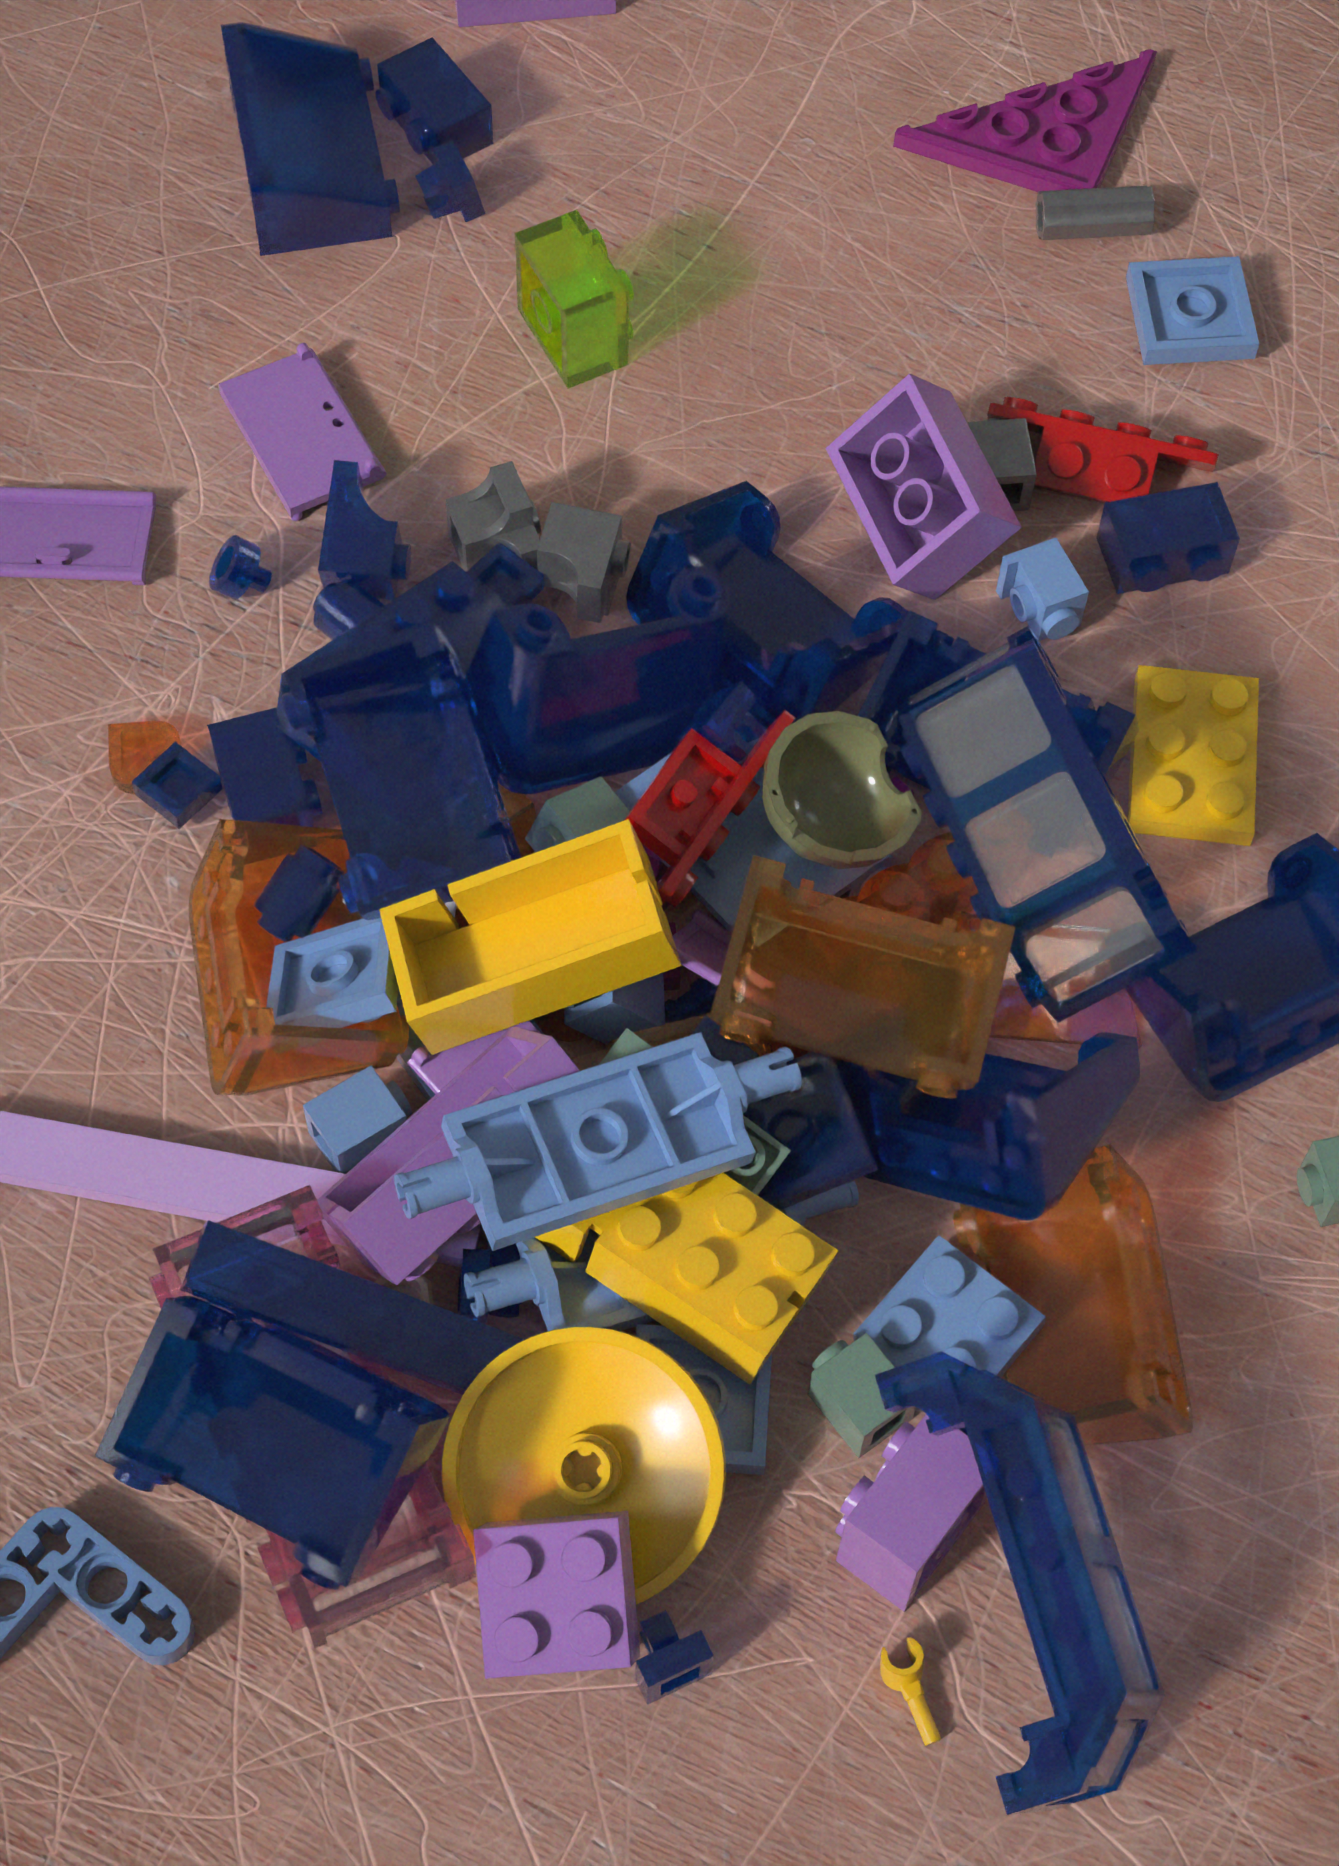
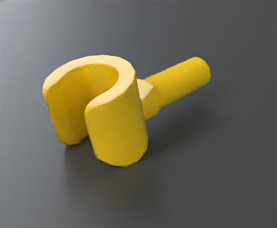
M908 1637L906 1648L913 1665L906 1669L896 1668L889 1661L887 1650L883 1647L880 1659V1673L882 1680L888 1687L902 1692L905 1702H908L924 1745L928 1746L942 1739L925 1700V1692L920 1683L924 1663L923 1649L918 1641Z

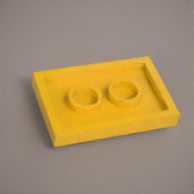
M1138 665L1134 679L1127 833L1244 846L1251 845L1255 834L1259 678Z

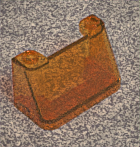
M228 819L219 820L194 876L189 896V924L209 1076L215 1095L247 1096L355 1074L370 1065L374 1069L389 1067L393 1064L398 1054L405 1052L409 1038V1025L406 1016L399 1014L398 1007L396 1012L383 1015L375 1021L359 1022L343 1028L277 1025L274 1021L273 1008L266 1007L276 945L362 919V910L347 906L343 903V898L349 885L360 888L372 887L367 878L349 873L355 855L372 856L368 832Z
M753 855L742 883L710 1012V1019L721 1025L719 1034L727 1039L744 1044H758L760 1038L917 1080L916 1088L937 1097L956 1098L958 1090L973 1088L979 1081L1015 927L982 918L978 932L960 929L958 933H955L957 920L944 917L939 925L813 891L815 881L804 878L801 879L798 887L794 888L791 886V882L783 879L785 863Z
M1104 1145L957 1185L961 1209L954 1211L953 1220L961 1246L964 1249L972 1248L977 1257L985 1263L988 1273L1046 1316L1045 1326L1003 1374V1382L993 1385L990 1400L983 1402V1419L991 1440L1008 1452L1159 1440L1191 1433L1193 1430L1192 1407L1154 1206L1142 1178L1112 1145Z

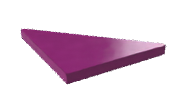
M1148 49L1141 51L1139 58L1114 65L1113 61H1109L1073 73L1072 79L1046 86V83L1042 82L1005 94V100L980 108L975 103L937 115L935 122L916 128H910L909 125L898 127L895 132L893 147L1036 192L1100 188L1152 71L1157 51Z

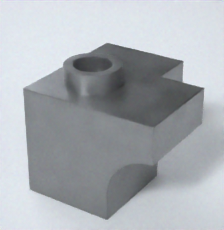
M512 461L490 467L487 478L478 487L467 493L446 499L448 535L468 580L485 574L500 573L515 579L522 589L537 585V548L540 542L538 534L541 533L537 510L533 501L529 499Z
M551 502L537 548L538 585L556 588L569 594L577 604L578 619L601 623L603 615L608 616L619 577L624 578L631 551V542L622 541V516Z

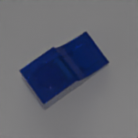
M334 460L318 566L324 593L396 600L398 580H408L411 545L402 544L398 521L384 520L365 501L363 497L364 486L358 462Z

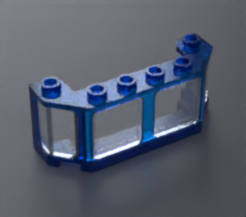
M1028 625L1008 636V643L911 697L908 693L898 697V719L901 723L899 729L906 743L900 746V749L915 777L920 779L925 776L931 791L923 795L924 802L938 827L942 829L948 826L955 839L954 842L946 845V849L961 877L965 880L972 876L979 893L971 896L970 901L981 923L988 932L997 928L1021 970L1015 974V978L1029 1005L1034 1009L1042 1004L1054 1020L1059 1023L1197 951V948L1182 920L1178 919L1163 885L1153 872L1060 688L1062 685L1058 680V673L1047 652Z
M942 1351L876 1374L875 1378L885 1410L894 1413L906 1408H913L928 1415L929 1419L926 1420V1424L930 1434L939 1436L959 1429L969 1437L1053 1708L1054 1717L1019 1727L1023 1741L1029 1742L1030 1746L1029 1757L1025 1765L1016 1772L996 1776L1006 1814L1052 1811L1120 1790L1165 1694L1075 1416L985 1369L979 1370Z

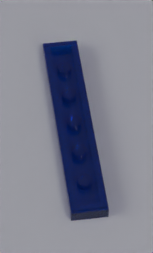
M210 1220L203 1225L180 1291L461 1395L465 1393L476 1376L491 1361L507 1349L526 1340Z

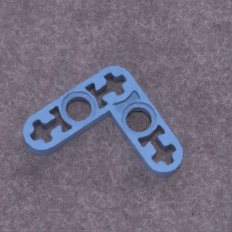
M50 1507L38 1511L27 1520L0 1550V1582L6 1580L18 1581L25 1586L26 1590L25 1601L20 1609L13 1614L0 1616V1659L59 1592L138 1657L152 1665L165 1666L177 1662L188 1653L194 1642L195 1626L193 1619L181 1599L79 1516L65 1508ZM66 1529H69L65 1537L71 1546L70 1549L63 1555L52 1550L40 1561L37 1567L42 1576L46 1578L41 1584L37 1585L27 1569L17 1564L21 1557L25 1556L33 1567L46 1550L40 1540L42 1536L48 1531L59 1536ZM117 1568L127 1575L128 1582L125 1592L119 1599L104 1604L98 1603L89 1597V1583L100 1570ZM144 1591L150 1592V1594L141 1599ZM140 1599L145 1610L157 1620L164 1621L171 1614L175 1615L171 1623L177 1634L170 1642L158 1637L151 1644L147 1643L150 1633L144 1622L132 1613ZM128 1615L125 1624H120L118 1622L119 1620L125 1618Z

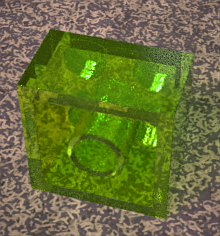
M578 210L516 232L515 255L518 311L567 389L627 366L629 340L634 335L629 318V303L634 300V292L626 272L622 268L616 270L609 260L607 248L600 232L596 228L590 230Z

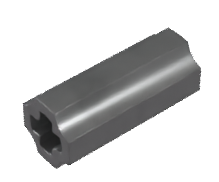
M1152 186L1038 191L1036 199L1038 239L1056 240L1151 235L1155 222V200Z

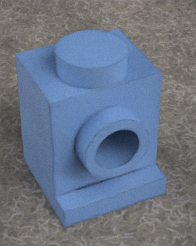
M1057 538L1002 557L996 592L1001 600L1010 597L1014 614L1020 622L1024 623L1027 621L1038 641L1046 638L1051 640L1063 638L1081 626L1089 591Z

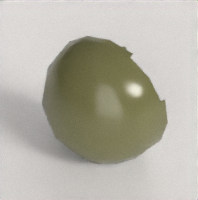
M841 711L808 714L785 727L770 749L764 764L762 796L764 808L774 830L798 856L839 870L868 867L907 844L920 823L922 812L911 790L905 793L899 791L889 778L885 765V752L888 745L878 725L870 719Z

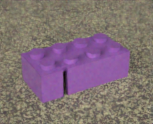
M512 1026L312 1205L362 1264L379 1273L396 1286L404 1279L407 1281L417 1279L434 1265L439 1257V1253L436 1250L456 1232L458 1234L467 1233L481 1222L474 1205L470 1204L467 1199L418 1214L417 1217L408 1219L402 1209V1206L407 1204V1201H399L394 1184L395 1174L407 1173L453 1158L441 1128L443 1115L570 1075L580 1070L553 1037Z

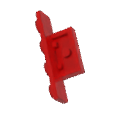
M1004 397L1003 405L990 403L988 409V419L1000 418L1008 420L1026 418L1028 431L1042 434L1035 461L1037 475L1034 487L1144 512L1157 460L1213 472L1219 456L1217 453L1207 451L1208 442L1197 438L1175 435L1173 443L1151 439L1152 430L1140 425L1118 422L1116 430L1093 425L1095 417L1089 414L1065 409L1061 410L1059 417L1037 413L1038 404L1021 398Z
M784 710L764 731L741 765L691 728L624 820L629 819L640 842L670 865L657 883L662 904L668 902L675 908L683 900L698 879V876L690 871L695 861L700 856L707 862L730 833L727 828L721 825L731 811L738 817L760 790L761 786L752 779L760 768L764 769L770 749L784 728L791 725L795 719L787 710Z

